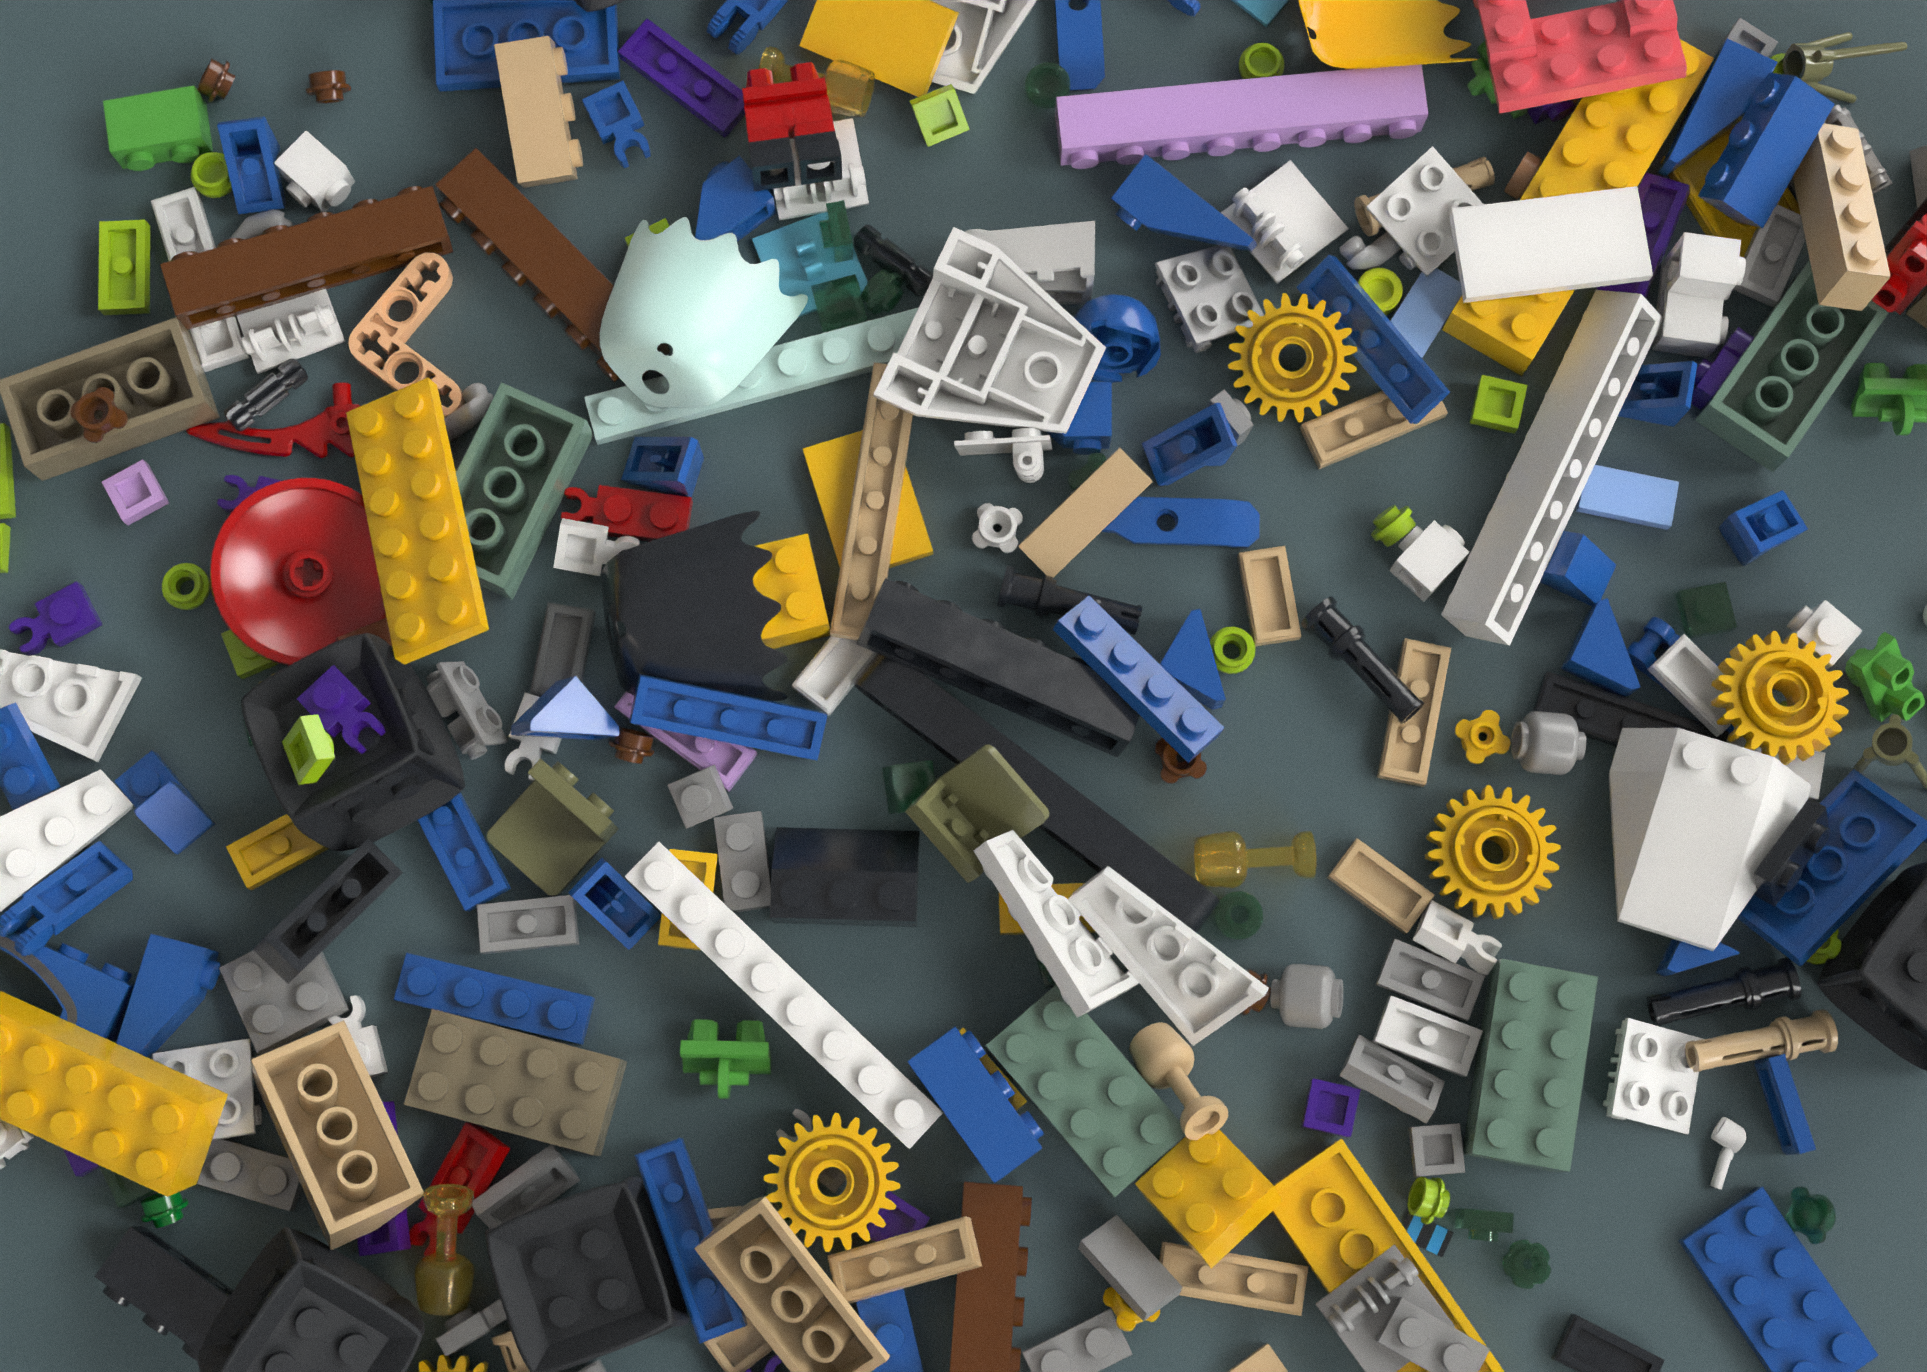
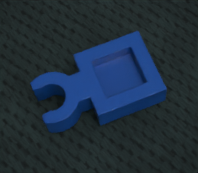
M623 80L582 99L584 107L603 145L616 140L614 152L618 163L624 169L629 167L625 151L631 146L639 147L645 158L651 156L647 139L641 133L634 131L643 127L644 122Z

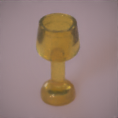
M767 46L761 57L758 69L766 68L771 70L774 84L791 82L790 68L793 66L785 64L784 54L778 48ZM843 59L830 63L824 74L817 72L819 78L825 77L832 114L864 117L866 115L874 90V72Z
M1224 831L1196 837L1194 841L1196 879L1203 886L1236 888L1241 886L1246 880L1248 868L1292 865L1295 874L1299 877L1313 879L1316 874V847L1311 831L1297 833L1291 841V846L1251 849L1246 848L1243 837L1235 831Z
M439 1184L424 1190L423 1200L425 1207L429 1212L438 1216L436 1253L423 1257L415 1267V1284L420 1310L434 1315H452L467 1309L475 1275L472 1262L467 1257L456 1253L458 1216L466 1213L471 1208L474 1201V1191L462 1185Z

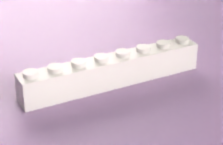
M1596 290L1587 310L1584 312L1577 331L1564 354L1557 373L1545 394L1537 415L1525 436L1517 457L1506 476V480L1441 614L1465 636L1510 646L1664 319L1642 294Z
M660 842L625 876L632 885L907 1148L910 1149L943 1114L931 1100Z

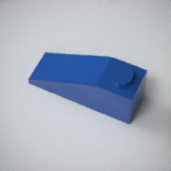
M1727 38L1715 53L1714 60L1709 66L1658 173L1663 176L1669 175L1740 122L1753 101L1755 89L1765 80L1768 73H1773L1778 62Z
M1146 154L1111 198L1120 206L1116 215L1136 231L1141 225H1144L1153 233L1250 252L1258 245L1251 236Z
M150 934L116 1043L151 1058L153 1053L166 1042L205 999L207 990H212L215 987L220 974V962H217L219 952Z

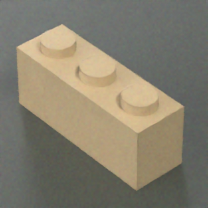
M550 36L494 44L518 184L527 188L578 179L576 167L583 166V157L579 139L571 140L568 122L575 121L576 118L571 93L563 94L561 76L568 75L563 47L556 48L555 42Z

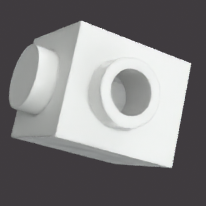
M305 131L274 162L283 178L289 183L286 190L305 208L312 203L321 212H326L331 206L341 204L348 197L351 186L355 183L346 165L308 131Z
M1434 520L1424 531L1416 526L1398 546L1404 552L1389 571L1425 602L1460 565L1469 551L1464 547L1465 541L1457 531L1448 525L1441 527Z
M1824 600L1813 609H1810L1807 605L1803 606L1786 625L1791 630L1789 635L1792 633L1797 634L1798 647L1800 649L1813 640L1816 642L1815 651L1813 652L1815 658L1818 659L1825 654L1832 656L1829 663L1825 666L1826 670L1836 663L1862 632L1858 626L1827 600Z

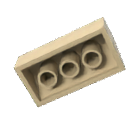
M344 1020L251 1059L253 1079L330 1250L377 1230L424 1195V1191Z
M765 1196L751 1200L726 1218L694 1248L790 1372H871L890 1358L884 1347Z

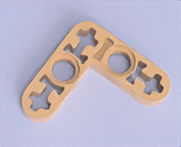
M426 252L416 256L353 329L349 336L348 346L351 354L361 366L394 391L427 377L430 379L433 376L434 378L431 380L437 384L439 394L446 395L451 391L449 393V397L453 402L451 406L447 408L441 405L445 418L465 404L461 389L451 378L405 344L452 286L453 276L447 262L438 254ZM437 268L440 279L436 283L431 280L424 283L421 272L424 269L432 272ZM409 285H412L416 292L419 289L424 297L422 302L418 300L412 291L407 289ZM399 300H407L413 304L411 316L401 322L390 319L389 309L391 305ZM366 338L370 341H375L378 338L377 342L383 351L390 355L386 363L371 350L365 353L366 350L362 342ZM404 362H413L419 366L418 377L409 384H401L394 377L397 367Z

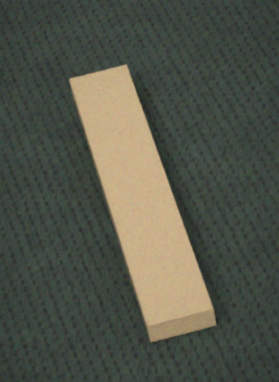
M874 362L830 637L857 641L884 579H888L914 416L873 397L888 364Z

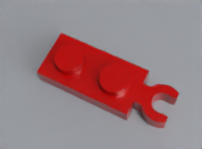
M599 485L597 498L589 497L584 490L577 487L565 489L564 494L566 498L580 501L581 508L576 513L561 512V519L565 518L581 522L590 520L593 521V524L609 527L608 536L610 537L632 536L640 541L649 542L689 529L693 505L691 497Z
M471 1122L465 1123L418 1206L427 1215L423 1222L415 1224L409 1231L411 1245L422 1246L429 1235L430 1243L424 1252V1256L440 1259L446 1253L449 1246L448 1233H463L475 1212L470 1202L487 1191L510 1150L507 1145L480 1125Z

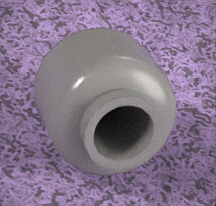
M1531 711L1524 717L1523 721L1515 723L1512 731V756L1514 759H1519L1521 767L1531 773L1565 775L1573 768L1576 760L1583 759L1586 751L1585 733L1579 732L1575 719L1564 713Z
M1290 964L1283 971L1281 980L1273 979L1271 1007L1279 1009L1281 1019L1287 1026L1326 1028L1331 1024L1333 1017L1340 1018L1343 981L1342 979H1336L1333 970L1328 966Z

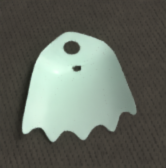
M683 217L663 232L654 234L649 230L648 222L642 220L630 241L607 302L600 328L601 351L605 361L617 376L646 404L660 408L707 407L724 398L744 380L798 318L807 304L808 296L804 294L787 296L781 293L779 289L778 260L770 259L759 264H749L741 257L738 251L737 239L733 233H726L711 240H699L692 235L688 218ZM661 343L671 345L673 348L672 356L664 355L661 351L658 352L657 347ZM648 370H654L663 374L669 382V390L663 394L649 390L643 383V373Z

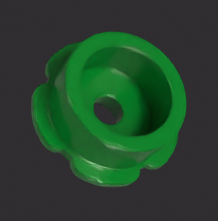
M157 1192L140 1201L145 1214L140 1219L142 1222L152 1220L155 1228L170 1225L184 1217L182 1209L189 1202L186 1198H182L180 1192L168 1197Z

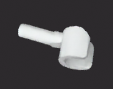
M1722 1117L1711 1134V1139L1722 1145L1723 1148L1719 1153L1710 1186L1721 1190L1734 1153H1737L1746 1141L1744 1128L1726 1117Z

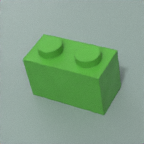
M194 85L103 101L109 151L123 169L143 171L151 169L156 163L167 161L191 163L202 154L213 152L207 104Z

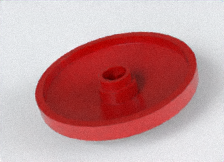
M295 478L279 481L265 486L243 500L229 515L220 529L214 544L210 563V582L213 598L220 616L233 635L242 644L263 658L289 666L337 642L336 638L387 618L363 495L352 488L337 482L318 478Z

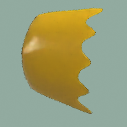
M1298 0L1308 37L1310 35L1307 27L1311 28L1316 34V39L1309 37L1312 50L1322 62L1330 66L1346 69H1364L1478 60L1475 58L1450 57L1452 54L1470 47L1471 43L1451 39L1444 35V27L1460 13V9L1441 3L1438 0Z

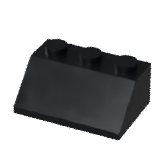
M777 827L771 874L770 919L773 923L917 927L920 831Z

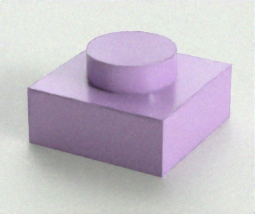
M143 459L102 481L120 518L128 526L169 504L149 464Z

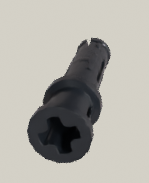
M1007 565L997 606L1004 607L1006 604L1027 608L1034 610L1035 616L1043 617V615L1048 616L1049 612L1064 616L1087 596H1090L1126 632L1132 635L1136 634L1140 621L1138 619L1141 616L1143 606H1136L1056 585L1057 580H1053L1051 576L1046 575L1043 579L1017 573L1014 567Z
M1330 596L1324 599L1307 614L1301 622V626L1305 630L1312 629L1329 648L1328 655L1337 661L1344 660L1368 688L1399 719L1398 721L1401 724L1406 723L1419 712L1425 703L1405 685L1364 641L1366 637L1364 629L1360 625L1353 626L1336 608L1337 601L1334 597Z
M1784 957L1778 960V964L1751 970L1747 966L1739 968L1733 977L1687 987L1665 994L1647 996V1007L1653 1025L1661 1026L1674 1021L1694 1018L1743 1006L1745 1009L1756 1010L1761 1007V1003L1788 997L1791 1001L1798 1000L1801 997V987L1793 962L1788 957Z

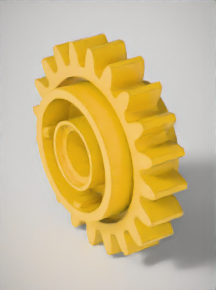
M1283 293L1281 307L1275 309L1268 299H1264L1265 315L1259 316L1256 312L1249 310L1247 314L1253 326L1251 328L1239 325L1235 327V330L1245 338L1244 342L1229 344V349L1241 354V359L1228 364V368L1243 371V376L1233 383L1234 388L1250 386L1251 390L1246 395L1244 402L1249 404L1257 398H1261L1262 404L1259 414L1262 416L1272 406L1277 407L1279 422H1283L1289 409L1294 410L1298 422L1303 421L1304 409L1306 407H1310L1312 412L1317 417L1322 416L1319 404L1321 400H1326L1329 404L1336 406L1338 402L1332 390L1338 388L1348 391L1350 388L1348 383L1341 379V374L1356 372L1357 367L1346 363L1344 357L1356 353L1357 347L1344 346L1342 344V340L1352 333V329L1343 328L1336 330L1334 326L1338 323L1341 313L1336 312L1325 318L1323 312L1326 301L1321 300L1311 310L1308 308L1307 294L1303 293L1298 305L1292 306L1287 293ZM1288 345H1298L1306 353V363L1298 371H1287L1279 363V354Z
M1777 631L1770 632L1764 638V641L1755 634L1745 642L1746 647L1739 643L1729 652L1731 658L1724 659L1718 665V669L1724 675H1720L1713 680L1711 686L1723 693L1713 699L1711 705L1726 709V713L1716 722L1718 725L1732 724L1734 726V730L1727 739L1729 742L1744 737L1746 739L1744 748L1754 751L1760 747L1761 753L1773 757L1778 753L1781 763L1788 765L1795 760L1796 755L1803 762L1814 755V750L1821 752L1831 745L1828 737L1833 738L1842 731V727L1834 720H1840L1848 714L1849 710L1836 704V702L1848 695L1849 692L1844 688L1834 687L1833 682L1839 679L1843 673L1840 670L1826 671L1825 666L1829 663L1832 656L1825 654L1818 659L1815 658L1813 652L1815 651L1816 642L1813 640L1800 649L1796 633L1789 635L1782 643ZM1772 689L1780 691L1785 696L1787 707L1775 701Z
M1486 785L1482 789L1481 800L1477 798L1471 789H1468L1463 793L1465 806H1462L1460 802L1453 798L1446 803L1448 812L1452 817L1440 813L1434 817V822L1442 829V832H1429L1426 835V839L1438 845V849H1434L1424 855L1426 860L1437 861L1440 864V867L1431 872L1429 875L1430 879L1445 878L1447 881L1439 894L1445 896L1456 891L1458 897L1455 902V908L1458 910L1471 901L1473 902V917L1477 918L1484 913L1486 906L1490 907L1494 919L1501 918L1504 913V904L1507 905L1509 911L1515 916L1522 912L1520 898L1531 906L1537 904L1540 900L1534 887L1543 891L1551 889L1552 884L1543 876V873H1554L1560 867L1557 863L1547 859V855H1551L1561 849V845L1547 843L1545 837L1556 830L1555 825L1541 827L1538 824L1546 810L1541 808L1533 813H1529L1527 811L1530 802L1529 795L1521 798L1516 804L1513 803L1512 789L1510 787L1505 788L1499 795V798L1496 799L1491 785ZM1490 840L1500 845L1503 851V859L1500 864H1492L1483 857L1481 848L1484 841Z
M834 1113L830 1127H824L821 1118L818 1115H813V1131L807 1132L799 1123L794 1124L798 1140L792 1142L785 1137H780L778 1140L786 1150L785 1156H768L769 1161L779 1167V1172L764 1176V1181L777 1184L778 1190L769 1194L766 1198L769 1202L782 1203V1208L777 1212L783 1220L787 1217L792 1219V1224L789 1227L794 1234L798 1233L800 1229L806 1231L805 1247L809 1248L814 1243L816 1237L821 1236L825 1252H830L834 1238L839 1237L845 1249L850 1250L852 1247V1233L857 1232L863 1240L868 1242L871 1240L869 1230L867 1229L869 1222L882 1228L886 1226L884 1219L878 1214L880 1208L894 1210L897 1206L893 1201L885 1197V1192L900 1189L901 1184L886 1178V1174L896 1170L899 1165L897 1162L884 1163L882 1161V1156L889 1151L891 1146L889 1143L879 1145L878 1147L872 1145V1141L875 1139L878 1131L875 1127L868 1130L862 1136L858 1134L860 1119L857 1117L850 1122L848 1128L844 1129L841 1126L842 1121L839 1113ZM830 1167H836L843 1171L847 1180L845 1190L836 1197L824 1195L818 1186L820 1174Z

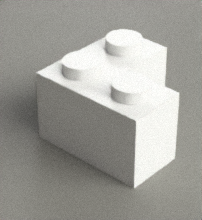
M1688 232L1683 233L1661 264L1656 311L1664 319L1653 340L1652 350L1708 358L1719 344L1725 342L1729 320L1727 316H1722L1724 300L1729 299L1732 289L1736 285H1741L1746 267L1745 257H1739L1741 240Z

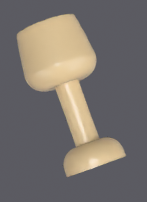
M1154 1023L1139 1031L1132 1039L1129 1047L1136 1068L1150 1087L1155 1089L1172 1088L1185 1107L1180 1117V1126L1185 1136L1190 1140H1198L1207 1133L1211 1135L1216 1133L1226 1122L1228 1109L1216 1097H1201L1187 1077L1194 1065V1052L1190 1045L1167 1023Z

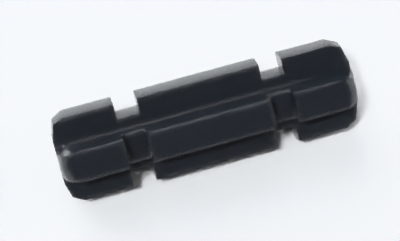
M868 224L863 226L854 238L855 247L866 256L871 254L873 257L872 261L899 282L905 281L906 287L915 295L922 296L925 294L933 279V273L922 265L917 267L914 263L915 259L888 238L883 240L881 237L882 233Z
M294 358L288 359L278 367L280 371L278 374H269L243 395L245 400L242 402L236 400L224 410V415L228 422L239 432L244 431L255 422L253 420L254 416L262 417L289 395L287 390L291 387L296 390L305 383L308 375L298 361Z

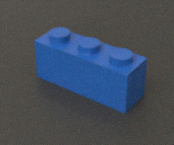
M1768 73L1765 80L1755 89L1753 101L1742 120L1732 129L1729 135V142L1719 160L1709 169L1705 178V184L1698 197L1737 223L1763 228L1835 104L1797 76Z
M955 1026L907 1062L995 1184L1042 1149L1037 1139L1043 1136L1044 1133L1027 1110L1019 1116L1008 1099L1015 1095V1092L1000 1071L997 1070L990 1075L979 1059L986 1052L972 1032L968 1030L961 1035Z

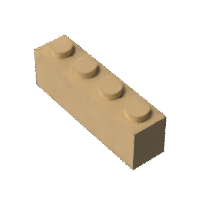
M1824 123L1793 176L1819 305L1862 311L1891 277L1859 131L1857 128Z

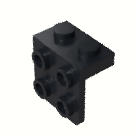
M1810 798L1806 801L1755 870L1754 879L1757 890L1754 895L1775 907L1786 891L1789 892L1795 887L1805 865L1813 854H1817L1823 849L1829 839L1831 829L1829 828L1825 806Z

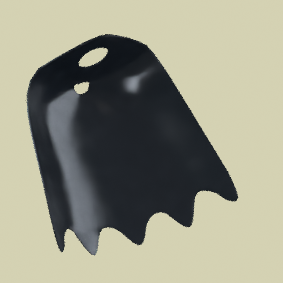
M759 511L732 515L649 541L617 554L606 563L602 570L605 627L619 683L627 693L635 696L638 677L641 674L768 701H782L788 698L784 693L769 688L762 681L765 674L785 663L787 656L766 646L761 638L763 628L780 612L781 604L762 595L753 584L755 573L770 561L772 553L768 550L745 544L741 540L745 529L760 516ZM609 615L613 626L614 642L610 632ZM618 621L623 622L626 626L627 633L623 638L619 636Z

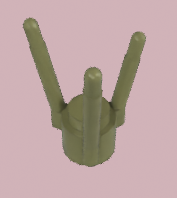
M1851 32L1836 34L1808 43H1793L1784 56L1783 71L1785 75L1797 76L1823 96L1854 103L1857 99L1854 94L1818 83L1824 77L1830 75L1833 69V60L1904 51L1907 49V43L1896 42L1834 50L1825 49L1850 41L1853 38Z
M1894 714L1890 717L1889 723L1881 725L1876 729L1872 736V746L1863 751L1862 757L1857 761L1852 770L1855 769L1862 773L1876 759L1887 766H1897L1905 762L1910 766L1927 791V772L1919 761V756L1912 751L1913 739L1910 731L1901 725V717Z

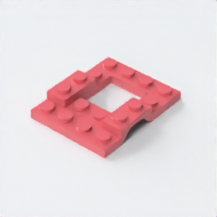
M1473 0L1474 7L1479 11L1483 28L1490 77L1499 114L1685 78L1687 64L1677 31L1678 16L1673 0H1616L1617 2L1534 19H1530L1526 0Z

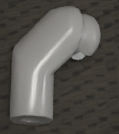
M272 209L248 216L229 239L241 238L245 240L262 235V232L269 227L276 225H287L290 227L293 226V223L284 217V212Z
M1386 231L1367 247L1359 236H1353L1340 247V254L1347 259L1346 265L1351 269L1370 270L1381 266L1402 248Z
M474 383L465 388L463 399L467 403L444 418L449 443L471 430L485 416L493 400V394L487 392L484 384Z

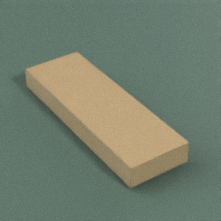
M1380 391L1301 424L1300 430L1318 469H1321L1445 418L1448 412L1443 401H1441L1418 424H1411L1383 391Z
M1119 447L1038 525L1018 547L1047 576L1054 578L1153 481Z
M1407 638L1402 641L1396 675L1425 704L1419 712L1403 724L1389 710L1377 778L1420 787L1426 785L1451 653L1450 647Z
M967 1216L827 1256L833 1284L849 1304L982 1267L971 1218Z
M1168 1242L1161 1243L1159 1261L1182 1286L1179 1295L1302 1316L1309 1266L1228 1253L1211 1269L1190 1246Z

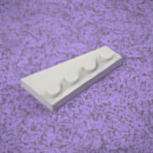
M0 649V709L16 702L31 732L99 762L142 677L133 673L115 672L95 666L71 664L46 657L22 655Z
M101 769L0 816V915L20 901L23 894L57 871L133 809L131 801Z
M1014 830L987 840L973 850L981 862L985 874L996 886L1007 904L1011 916L1019 923L1032 944L1037 958L1045 965L1060 989L1062 998L1070 1005L1077 1018L1139 984L1129 970L1124 973L1110 957L1113 951L1099 936L1095 939L1080 922L1079 917L1081 914L1074 905L1064 896L1057 895L1052 889V875Z
M1109 866L1075 890L1068 898L1193 1046L1263 998L1269 989Z

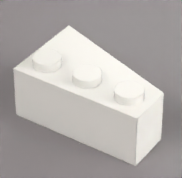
M1095 221L993 231L983 229L965 231L997 246L1058 304L1084 305L1087 301L1091 300L1095 275Z

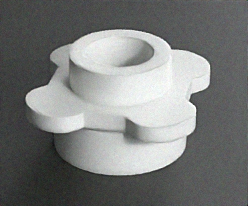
M990 503L981 505L977 510V516L980 519L978 530L972 535L975 546L981 549L992 546L1000 548L1004 553L1013 552L1018 546V540L1015 535L1017 526L1023 521L1021 512L1016 508L1007 509L1002 506H993ZM999 524L1002 530L995 532L993 526Z

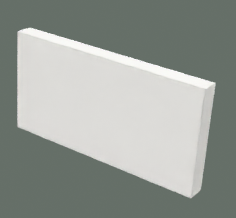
M1637 186L1452 208L1449 213L1464 303L1649 281L1653 276Z

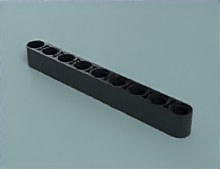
M877 653L853 683L870 700L956 765L984 745L993 746L1048 808L1049 817L1039 826L1041 830L1099 873L1109 866L1197 933L1220 903L1219 899L1206 887L923 673Z

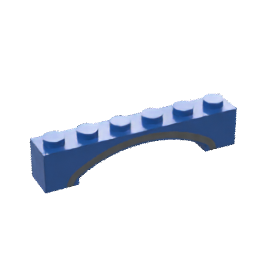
M24 926L19 931L17 930L10 937L0 936V949L18 959L32 970L56 997L63 1009L60 1018L108 1040L117 1041L134 988V984L129 982L132 973L105 962L102 970L86 963L89 956L88 953L65 943L61 944L59 950L44 945L39 950L37 949L35 953L30 954V956H22L15 950L14 943H16V939L20 937V934L29 929L28 926Z

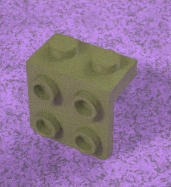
M984 745L935 779L905 811L967 883L978 878L984 872L982 864L973 850L985 841L1011 830H1014L1019 838H1022L1042 825L1049 817L1048 808L991 745Z
M540 758L527 772L534 781L489 829L487 840L546 894L555 897L563 892L619 829L609 819L614 810L593 792L586 799L573 787L579 779L559 761L550 767Z

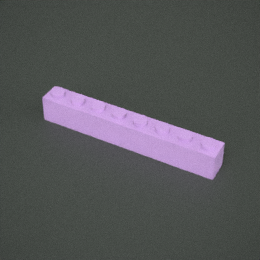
M1422 64L1346 69L1056 97L1055 107L1060 165H1071L1076 169L1092 168L1098 165L1099 162L1116 160L1119 164L1123 165L1136 164L1140 162L1145 154L1149 157L1162 156L1165 160H1180L1188 157L1190 153L1208 152L1211 156H1224L1233 153L1235 149L1253 148L1258 152L1275 150L1281 145L1299 143L1301 147L1310 148L1320 146L1327 140L1344 139L1347 143H1360L1369 140L1372 136L1390 135L1393 139H1404L1415 135L1417 132H1421L1428 117Z

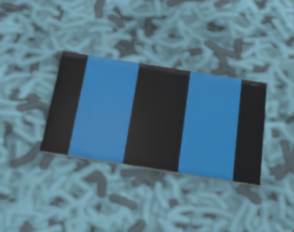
M1409 1212L1403 1223V1227L1417 1246L1443 1258L1454 1232L1433 1222L1423 1224L1421 1217L1411 1215Z

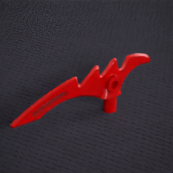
M344 382L335 383L332 385L333 406L325 408L317 416L297 425L278 429L248 427L244 431L239 432L228 421L200 424L187 429L186 432L189 435L224 447L263 455L288 457L292 453L293 443H297L317 457L324 458L328 453L327 444L331 443L349 457H354L346 412L356 409L360 405L352 404L351 384ZM224 430L254 438L271 439V443L234 439L220 435L219 431Z

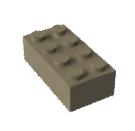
M177 317L0 379V394L24 467L42 481L220 418L204 369L201 367L191 333ZM106 387L114 393L116 406L118 409L126 412L128 420L123 428H114L104 434L102 441L91 443L84 438V428L77 420L71 417L70 410L72 405L85 394L95 392L98 388ZM98 411L95 414L96 419H100L103 416L102 411Z
M432 1009L404 1105L586 1154L601 1156L627 1061Z

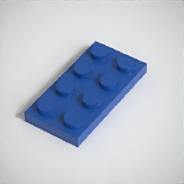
M433 0L436 85L439 92L500 88L501 83L494 44L550 36L555 42L556 48L563 47L568 75L561 76L562 83L621 79L620 58L618 54L617 4L602 10L586 12L574 0Z
M1855 769L1820 803L1827 809L1831 833L1823 849L1819 853L1813 854L1805 865L1795 887L1789 892L1786 891L1775 907L1753 895L1737 917V919L1800 967L1927 838V820Z
M1756 1187L1678 1240L1767 1372H1856L1879 1356L1763 1187Z

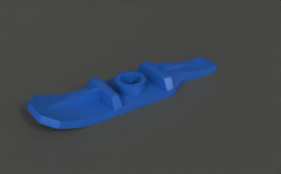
M1055 0L1059 80L1070 91L1094 90L1105 78L1100 0H1083L1086 7L1079 11L1069 7L1071 0Z
M1137 497L1101 532L1116 533L1132 544L1224 546L1246 549L1259 538L1260 514L1247 501ZM1163 515L1171 516L1175 521L1174 528L1169 531L1161 530L1157 525L1159 517Z

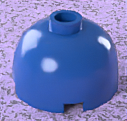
M1109 294L1087 301L1077 310L1074 318L1106 347L1092 380L1112 383L1122 382V376L1119 373L1136 371V378L1147 374L1157 365L1161 355L1157 323L1154 315L1141 301L1126 295Z

